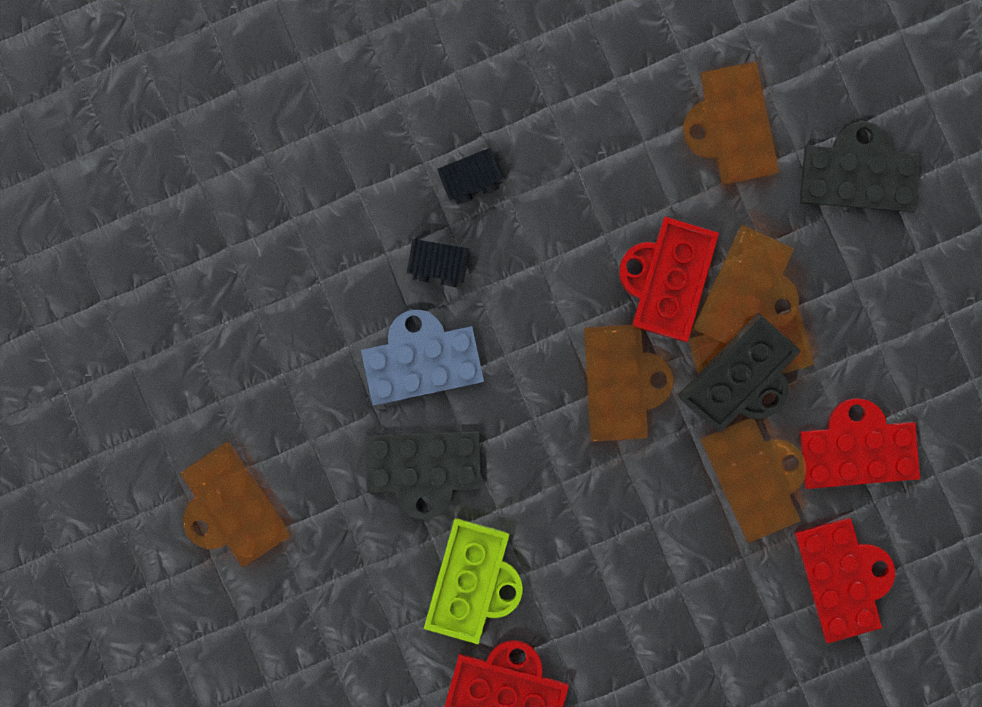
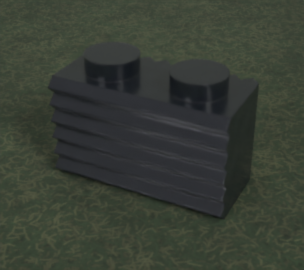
M491 148L437 169L450 203L456 201L457 205L473 200L472 194L483 191L484 195L500 189L498 184L503 182Z
M412 239L407 274L413 275L412 280L429 283L430 278L441 279L440 285L457 288L458 282L464 283L469 248Z

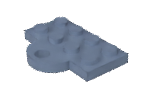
M410 310L399 315L390 326L388 333L389 344L361 350L373 406L484 382L473 327L444 332L441 322L434 315L423 310ZM417 316L421 319L422 327L418 332L412 333L407 330L406 321L409 317Z

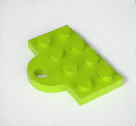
M458 518L454 519L424 625L425 630L479 644L486 617L500 618L506 616L518 606L523 591L520 575L512 565L502 561L509 533ZM504 585H511L515 588L516 595L513 599L504 600L501 598L499 591Z

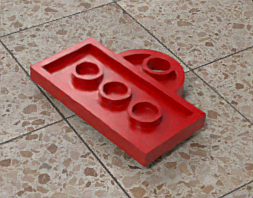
M664 216L656 243H640L626 252L619 266L620 282L631 296L639 299L631 327L684 343L688 342L718 239V232ZM630 260L639 261L642 265L641 273L638 275L630 274L626 268L627 262Z
M858 398L845 400L839 403L831 412L827 429L799 432L805 489L920 479L915 422L887 424L881 409L871 401ZM853 405H859L863 410V415L858 421H853L849 417V409Z
M849 517L794 532L825 642L828 644L881 629L882 626L875 600L886 595L894 583L895 567L890 556L875 545L867 543L858 544L852 520ZM877 561H883L886 565V571L881 576H874L872 573V566Z
M509 640L493 648L486 661L459 653L444 707H563L569 684L543 677L541 659L536 650L523 641ZM519 648L525 652L526 658L523 662L514 663L510 660L509 654L513 649Z

